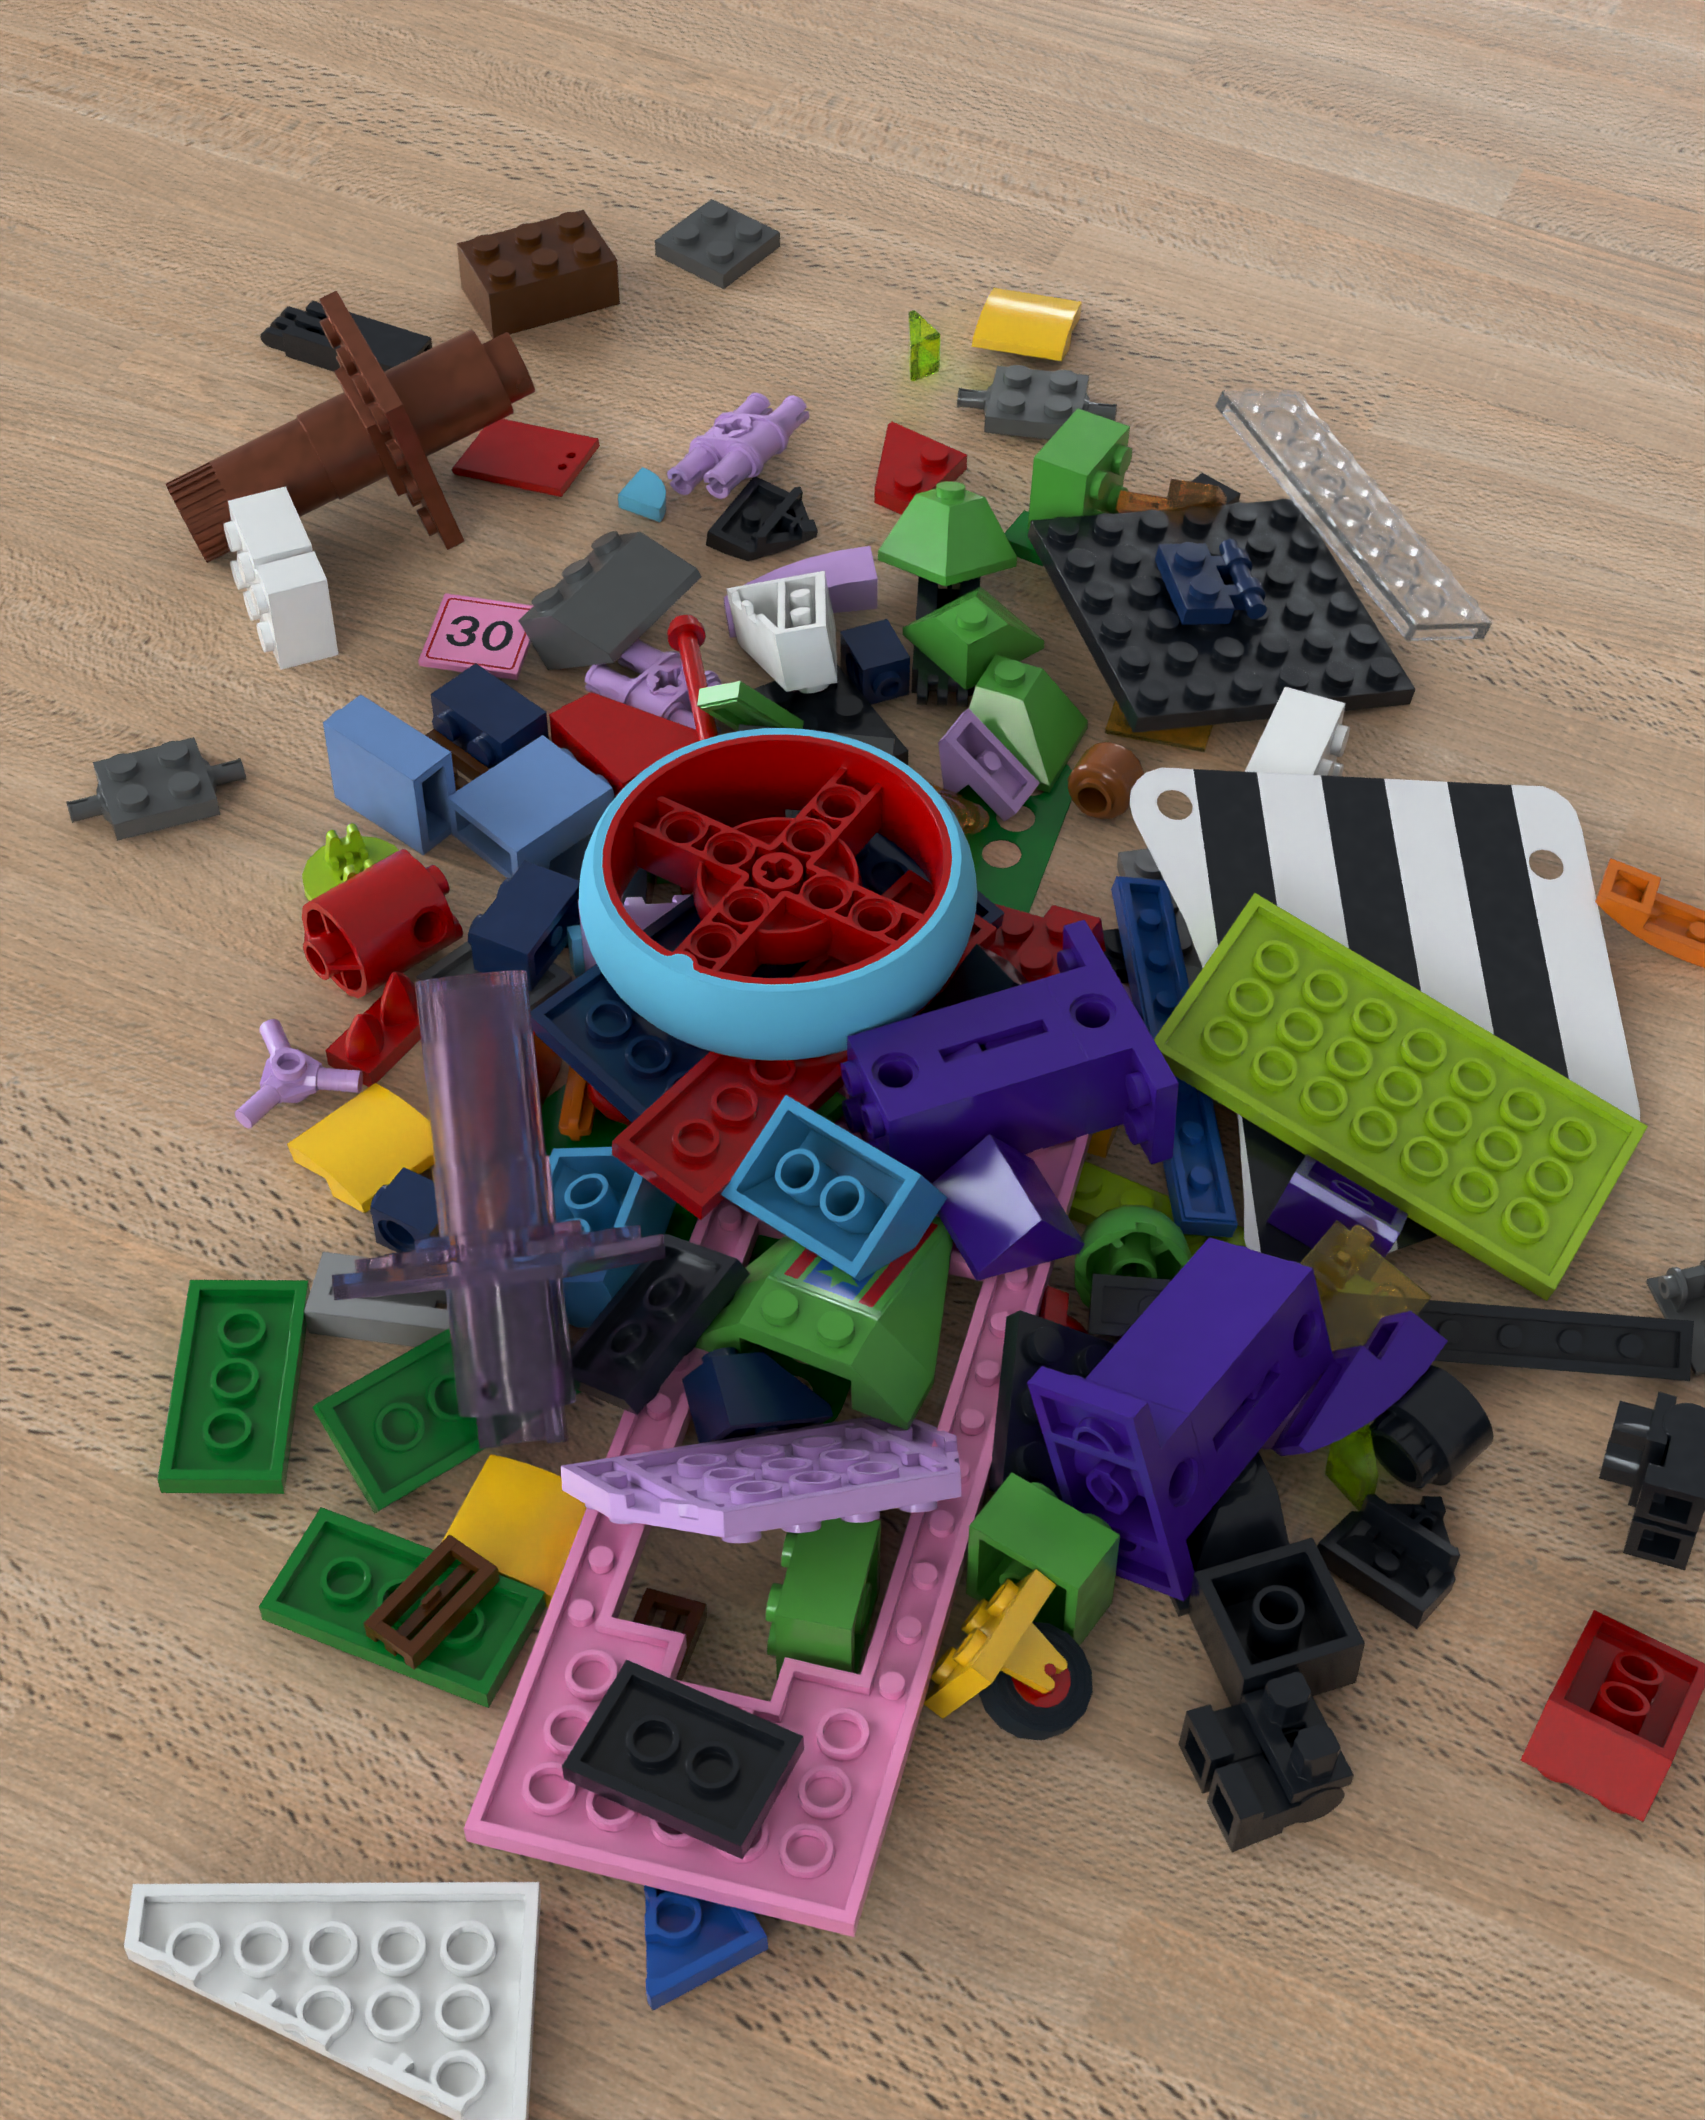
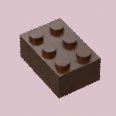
M584 210L565 212L554 218L535 223H524L516 228L490 235H479L474 239L457 243L461 288L492 338L508 332L510 335L620 304L617 258Z

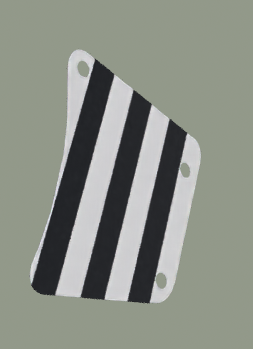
M1163 767L1146 772L1136 781L1131 789L1129 803L1133 819L1186 922L1202 968L1253 894L1256 893L1640 1121V1107L1598 904L1595 902L1596 894L1584 836L1575 809L1558 792L1544 786ZM1165 791H1180L1191 800L1193 806L1192 813L1189 817L1182 820L1170 819L1159 810L1157 798ZM1537 850H1547L1556 854L1563 863L1562 875L1551 880L1536 875L1529 865L1531 854ZM1237 1114L1244 1194V1240L1246 1247L1257 1252L1311 1267L1314 1270L1315 1279L1345 1269L1343 1266L1267 1222L1292 1176L1306 1155ZM1407 1217L1401 1233L1388 1253L1438 1235Z

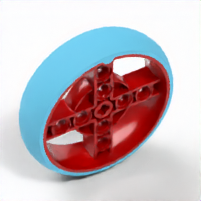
M762 728L714 736L678 749L643 770L619 792L598 821L585 851L579 883L581 923L591 954L613 989L636 1013L660 1030L698 1048L722 1055L769 1061L815 1058L847 1050V1036L911 1018L941 990L958 965L969 940L977 904L976 873L970 846L956 816L932 785L911 767L874 746L833 733L795 728ZM785 809L801 810L795 818H762L742 823L733 828L716 821V819L744 812ZM876 833L883 835L906 852L922 869L931 883L934 897L924 914L863 887L855 857ZM639 868L693 892L694 904L701 922L673 952L651 939L634 922L623 906L622 898L624 892ZM823 954L849 964V966L834 971L792 978L750 977L761 964H794Z

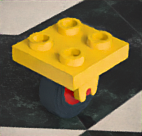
M1035 1569L1017 1584L1007 1579L989 1602L983 1598L972 1609L961 1626V1630L968 1634L957 1650L951 1646L935 1664L931 1677L935 1685L927 1695L924 1705L944 1719L968 1700L979 1694L985 1711L1001 1729L1020 1739L1045 1740L1069 1730L1086 1712L1093 1693L1092 1670L1083 1649L1067 1632L1050 1623L1033 1621L1056 1584Z

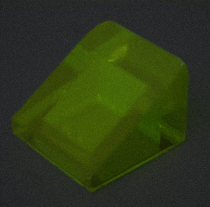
M915 310L908 313V360L911 381L934 374L939 371L940 333Z
M1369 1423L1341 1440L1330 1444L1325 1475L1358 1511L1361 1510L1366 1494H1375L1379 1477Z

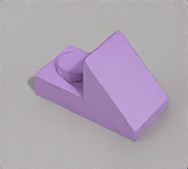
M969 708L959 716L938 742L946 799L969 784L1005 822L1019 811L1040 783Z

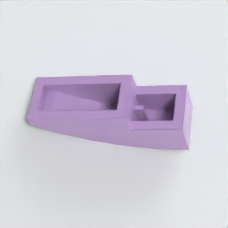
M870 546L838 550L806 558L775 569L745 584L825 571L833 613L877 609L878 579ZM728 595L724 597V608L729 636L732 638L736 637Z

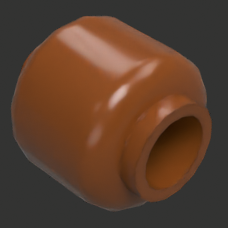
M1112 742L1096 743L1084 752L1068 777V792L1075 805L1086 815L1102 820L1115 819L1125 813L1130 806L1131 789L1136 781L1144 775V770L1139 759L1124 746Z

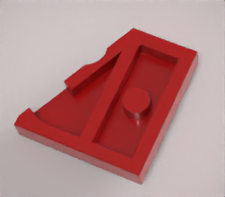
M891 421L887 426L875 483L874 503L902 515L915 494L936 489V485L940 482H954L967 470V454Z

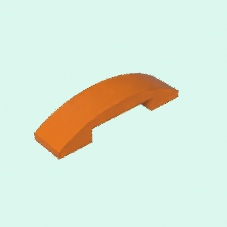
M1610 858L1595 900L1601 909L1619 925L1648 944L1681 960L1705 968V911L1657 893L1661 877Z

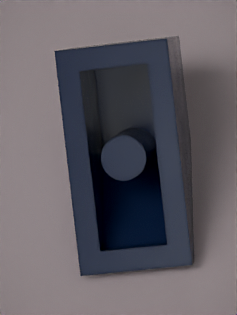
M735 1347L720 1348L705 1354L701 1358L702 1364L682 1379L699 1443L819 1425L833 1417L832 1409L828 1402L764 1352L738 1354Z

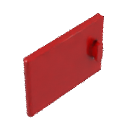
M501 419L482 429L452 467V473L562 497L599 448V439Z

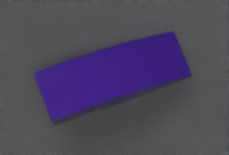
M1412 1311L1382 1316L1364 1346L1360 1345L1333 1350L1334 1360L1308 1390L1271 1449L1279 1456L1310 1453L1339 1441L1372 1422L1397 1402L1430 1367L1448 1340Z

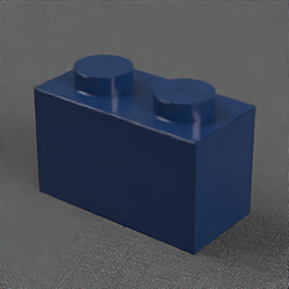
M476 663L430 694L433 728L489 769L540 736L544 735L549 739L547 712Z
M524 861L512 878H507L502 882L496 899L484 914H479L475 917L470 926L468 943L472 949L474 970L532 991L568 943L567 927L580 925L578 909L580 881Z

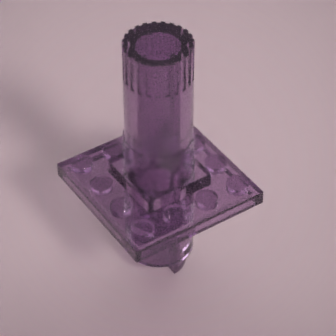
M512 970L474 973L415 982L435 1163V1168H432L439 1236L415 1239V1249L413 1251L354 1259L355 1271L332 1275L334 1300L445 1290L459 1416L476 1417L480 1449L530 1441L547 1440V1443L566 1442L569 1440L565 1405L573 1404L577 1401L563 1278L666 1258L663 1234L641 1236L640 1225L604 1228V1230L585 1232V1230H581L580 1219L557 1222L550 1155H546L526 971Z

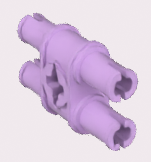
M757 392L752 393L736 410L721 413L715 419L712 428L704 435L697 436L691 441L689 453L667 472L668 479H673L670 482L671 487L679 494L688 495L704 479V483H709L706 488L712 496L719 499L726 498L730 491L742 480L759 475L763 470L764 464L773 455L780 454L787 448L789 436L809 419V412L804 411L807 408L805 402L799 397L791 395L785 398L776 410L772 411V408H767L770 402L764 395Z
M638 639L618 659V663L621 666L640 674L637 678L631 679L609 668L606 664H593L586 673L585 683L587 685H585V689L589 693H596L696 729L681 657L677 651L662 652ZM705 671L708 687L721 685V680L715 672ZM717 726L719 735L721 733V729Z

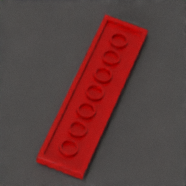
M909 869L881 896L924 914L933 900L934 890L931 883ZM975 914L969 940L958 965L941 990L912 1017L921 1013L945 990L965 957L976 944L988 949L995 942L997 932L995 926ZM823 954L811 959L792 977L834 971L849 966V964ZM847 1050L815 1058L770 1061L744 1059L710 1051L612 1141V1155L702 1220L725 1198L721 1193L731 1181L732 1176L785 1095L816 1112L844 1086L840 1066L841 1063L848 1061Z

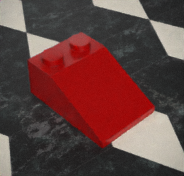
M1594 1610L1544 1707L1520 1761L1536 1768L1549 1780L1566 1783L1598 1799L1604 1807L1613 1812L1628 1814L1644 1822L1674 1760L1705 1688V1663Z

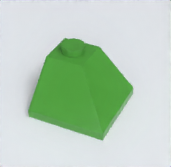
M952 481L940 482L936 485V489L915 494L878 550L879 561L945 587L1017 566V556L987 499L984 496L967 491L964 484Z
M982 587L903 627V636L965 690L977 685L995 655L1020 662L1044 649L1045 641Z
M999 655L994 656L977 683L969 709L1040 782L1036 789L1050 793L1088 729V720L1043 668Z

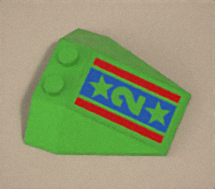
M935 1216L914 1249L858 1281L785 1235L746 1267L750 1275L735 1292L732 1301L719 1312L703 1332L695 1348L711 1352L720 1348L735 1347L738 1354L750 1353L754 1345L758 1344L851 1381L852 1409L908 1431L934 1385L953 1240L940 1217Z

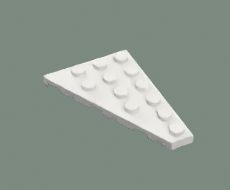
M539 1882L133 1884L124 1943L129 1960L453 2120H528L541 1905Z

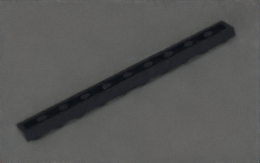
M1093 1273L1091 1275L1087 1333L1123 1336L1171 1280ZM1318 1291L1332 1352L1333 1350L1364 1346L1382 1316L1412 1311L1448 1340L1434 1361L1690 1381L1694 1321Z

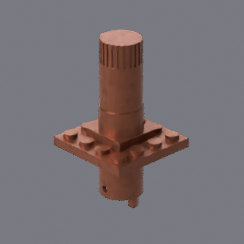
M337 290L320 298L321 305L327 315L326 319L320 321L322 329L332 348L341 346L336 349L338 355L336 358L341 368L334 372L343 389V393L296 415V419L165 483L205 561L209 563L231 552L224 531V523L231 521L229 500L286 486L299 517L337 498L341 500L385 477L389 479L398 496L406 494L412 507L422 504L423 507L416 511L429 536L438 533L447 550L465 542L427 456L513 414L514 411L511 404L535 392L530 374L509 333L505 332L482 344L473 329H470L384 372Z

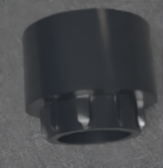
M1430 1365L1416 1383L1397 1402L1375 1418L1374 1422L1368 1427V1443L1379 1463L1396 1480L1411 1488H1423L1427 1483L1438 1486L1447 1485L1492 1444L1494 1438L1490 1420L1477 1399L1455 1377L1434 1365Z

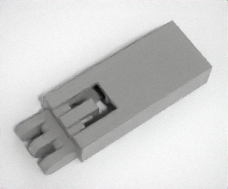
M323 1252L304 1313L308 1332L311 1334L416 1347L503 1298L508 1293L502 1291L498 1285L495 1273ZM437 1303L449 1304L448 1309L436 1308ZM456 1305L473 1307L472 1313L457 1311Z

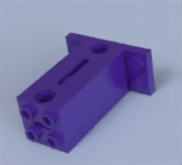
M1085 920L1064 925L1063 950L1057 952L1059 974L847 1036L848 1061L841 1063L840 1066L842 1079L849 1094V1099L842 1101L843 1115L849 1131L852 1134L860 1132L863 1141L919 1173L930 1183L939 1178L988 1134L1000 1139L1021 1153L1028 1154L1041 1148H1048L1086 1134L1090 1135L1124 1124L1130 1142L1133 1145H1141L1151 1165L1173 1158L1179 1083Z
M1209 1237L1085 1379L1078 1375H1068L1041 1366L1027 1382L1063 1502L1083 1514L1089 1513L1100 1517L1113 1531L1120 1534L1116 1576L1181 1601H1185L1191 1593L1194 1569L1186 1539L1334 1360L1314 1270L1295 1261L1284 1260L1244 1246H1237Z

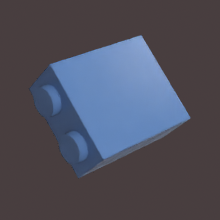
M359 695L342 709L335 711L323 722L335 798L422 855H425L451 834L447 797L456 792L452 755L449 750L363 695Z
M542 735L447 797L451 834L506 878H512L524 861L549 869L552 859L595 830L598 821L609 804L614 800L615 795L612 786L602 775H595L579 763L569 750L559 748Z

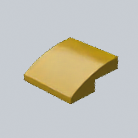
M993 288L976 325L972 347L1062 361L1070 349L1072 330L1080 320L1082 302Z
M374 1083L287 1143L294 1162L325 1178L333 1197L363 1213L370 1210L372 1200L379 1188L386 1184L389 1185L403 1167L420 1175L452 1152L444 1142L446 1137L426 1117L399 1096L377 1083Z
M490 1454L443 1540L449 1534L498 1567L499 1575L545 1592L546 1607L548 1608L587 1508L585 1503L562 1490L561 1476L528 1463Z

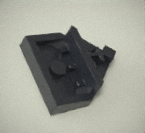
M756 476L749 481L709 529L706 546L735 558L752 561L812 540L817 537L818 530L814 519H809L802 502L803 492L801 487H794L791 492H788Z
M1366 1494L1361 1510L1351 1511L1317 1546L1329 1571L1416 1629L1420 1627L1451 1592L1456 1580L1454 1571L1460 1558L1458 1547L1450 1544L1443 1518L1446 1509L1442 1496H1422L1420 1504H1392L1382 1500L1377 1494Z

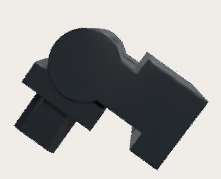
M1658 1392L1654 1409L1619 1401L1599 1478L1632 1487L1628 1505L1635 1507L1623 1553L1685 1570L1705 1511V1408L1693 1403L1676 1404L1677 1396Z
M1294 1672L1269 1680L1265 1688L1244 1694L1241 1703L1238 1705L1214 1711L1210 1704L1186 1711L1178 1745L1202 1793L1209 1792L1207 1804L1231 1852L1282 1833L1284 1827L1295 1823L1310 1822L1325 1816L1342 1802L1345 1795L1342 1788L1351 1785L1354 1774L1340 1750L1341 1746L1332 1729L1328 1727L1312 1697V1692L1302 1673Z

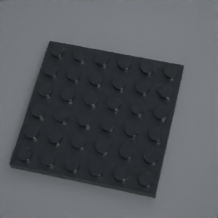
M1278 499L1275 501L1250 503L1237 502L1226 505L1191 506L1188 508L1164 510L1151 509L1140 512L1103 513L1091 516L1031 520L1028 538L1133 733L1270 719L1284 687L1345 703L1344 711L1407 705L1411 703L1415 687L1298 499ZM1227 539L1236 540L1239 548L1247 551L1252 562L1251 574L1260 580L1266 593L1264 603L1267 611L1265 615L1259 619H1251L1248 617L1246 610H1234L1230 624L1182 625L1155 562L1159 544L1206 543L1211 556H1221L1219 545ZM1223 581L1224 585H1234L1233 581Z

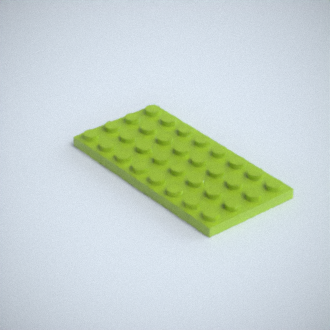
M1256 893L1253 894L1154 1038L1174 1076L1301 1153L1313 1157L1406 1212L1410 1219L1546 1301L1556 1290L1648 1127Z

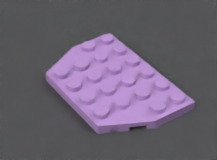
M869 1416L561 1465L562 1490L585 1503L586 1508L597 1510L606 1515L612 1523H641L722 1537V1540L728 1543L754 1542L761 1539V1531L778 1528L791 1533L812 1532L821 1528V1521L836 1518L853 1523L870 1522L880 1518V1511L899 1508L905 1512H928L938 1507L937 1501L962 1497L957 1436L946 1431H937V1427L916 1418L913 1420L908 1431ZM935 1440L937 1446L932 1447L933 1441Z

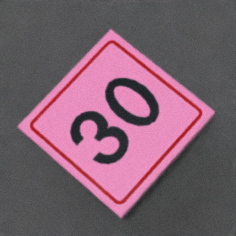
M445 593L419 657V666L464 672L476 663L495 677L517 680L531 644L530 639L518 620L533 606Z

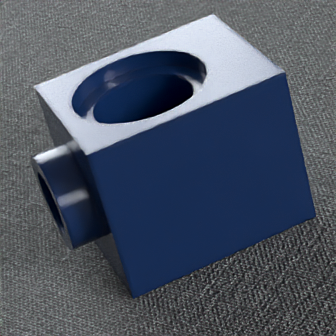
M888 619L840 631V668L870 705L909 695L910 656Z
M403 1167L389 1185L386 1184L379 1188L372 1200L370 1213L372 1215L376 1243L420 1264L438 1266L451 1250L444 1246L442 1232L448 1198L457 1192Z

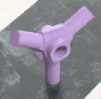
M276 1019L267 1020L259 1029L270 1054V1058L266 1060L261 1077V1089L235 1111V1116L244 1127L251 1128L278 1103H298L319 1090L360 1093L363 1084V1073L359 1070L322 1067V1063L299 1049L291 1048L280 1021Z

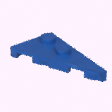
M644 1885L646 1903V1995L652 2011L768 1949L767 1935L753 1912Z

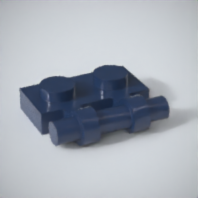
M1227 539L1219 545L1221 556H1211L1206 543L1159 544L1155 562L1182 625L1230 624L1234 610H1246L1248 617L1251 619H1259L1265 615L1267 611L1264 603L1266 593L1260 580L1251 574L1252 562L1247 551L1239 548L1236 540ZM1223 581H1233L1234 585H1224Z

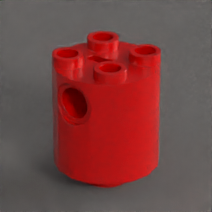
M401 849L309 901L302 908V921L305 930L303 950L309 965L321 979L328 980L331 978L349 996L359 999L387 983L392 972L403 973L463 938L462 927L457 918L452 914L445 895L450 891L447 879L435 865L425 868L406 849Z

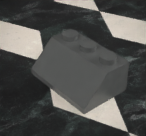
M612 531L596 539L591 545L593 551L584 559L578 560L565 568L562 572L563 579L556 586L546 589L534 597L531 602L533 607L518 621L547 670L614 663L702 577L698 569L642 532L619 535L617 531Z

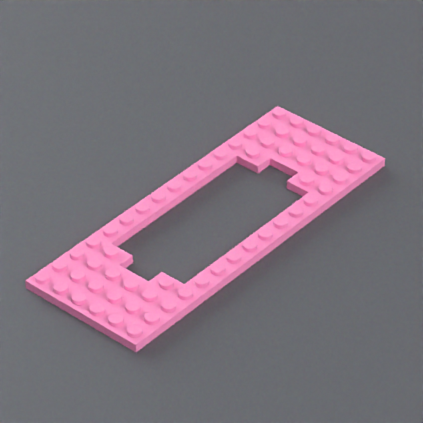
M844 1085L837 1092L849 1099V1094ZM843 1115L834 1124L850 1132ZM860 1132L853 1134L863 1140ZM1086 1134L1074 1140L1025 1154L1034 1160L1067 1216L1071 1209L1093 1134ZM724 1198L702 1220L698 1218L689 1242L737 1258L746 1268L759 1235L781 1239L785 1235ZM953 1241L949 1274L976 1280ZM1055 1260L979 1280L983 1281L937 1428V1431H946L957 1436L962 1497L937 1501L938 1507L932 1511L911 1512L861 1674L785 1657L770 1702L676 1680L687 1649L686 1635L618 1619L652 1525L612 1523L606 1515L597 1510L587 1508L465 1823L464 1833L466 1841L855 1937L968 1556L969 1525L980 1513L989 1485L1006 1317L1019 1310L1039 1317L1044 1291L1048 1286ZM694 1347L689 1354L684 1356L664 1381L655 1398L647 1403L638 1415L624 1410L606 1458L680 1447L682 1445L692 1418L682 1379L701 1365V1358L709 1352ZM935 1440L933 1441L932 1447L937 1446ZM626 1660L804 1737V1751L743 1859L564 1780L563 1763Z

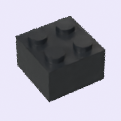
M1313 1538L1194 1572L1188 1614L1231 1706L1240 1704L1244 1694L1265 1688L1269 1680L1294 1672L1302 1673L1312 1692V1696L1356 1683L1365 1642Z

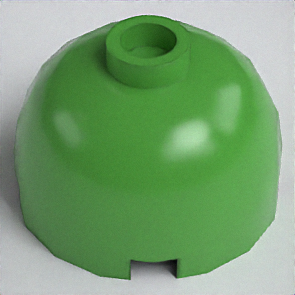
M1122 1205L1106 1210L1086 1226L1081 1235L1084 1246L1080 1253L1075 1254L1074 1284L1083 1304L1089 1308L1091 1275L1093 1273L1172 1280L1192 1258L1181 1228L1164 1213L1144 1205Z

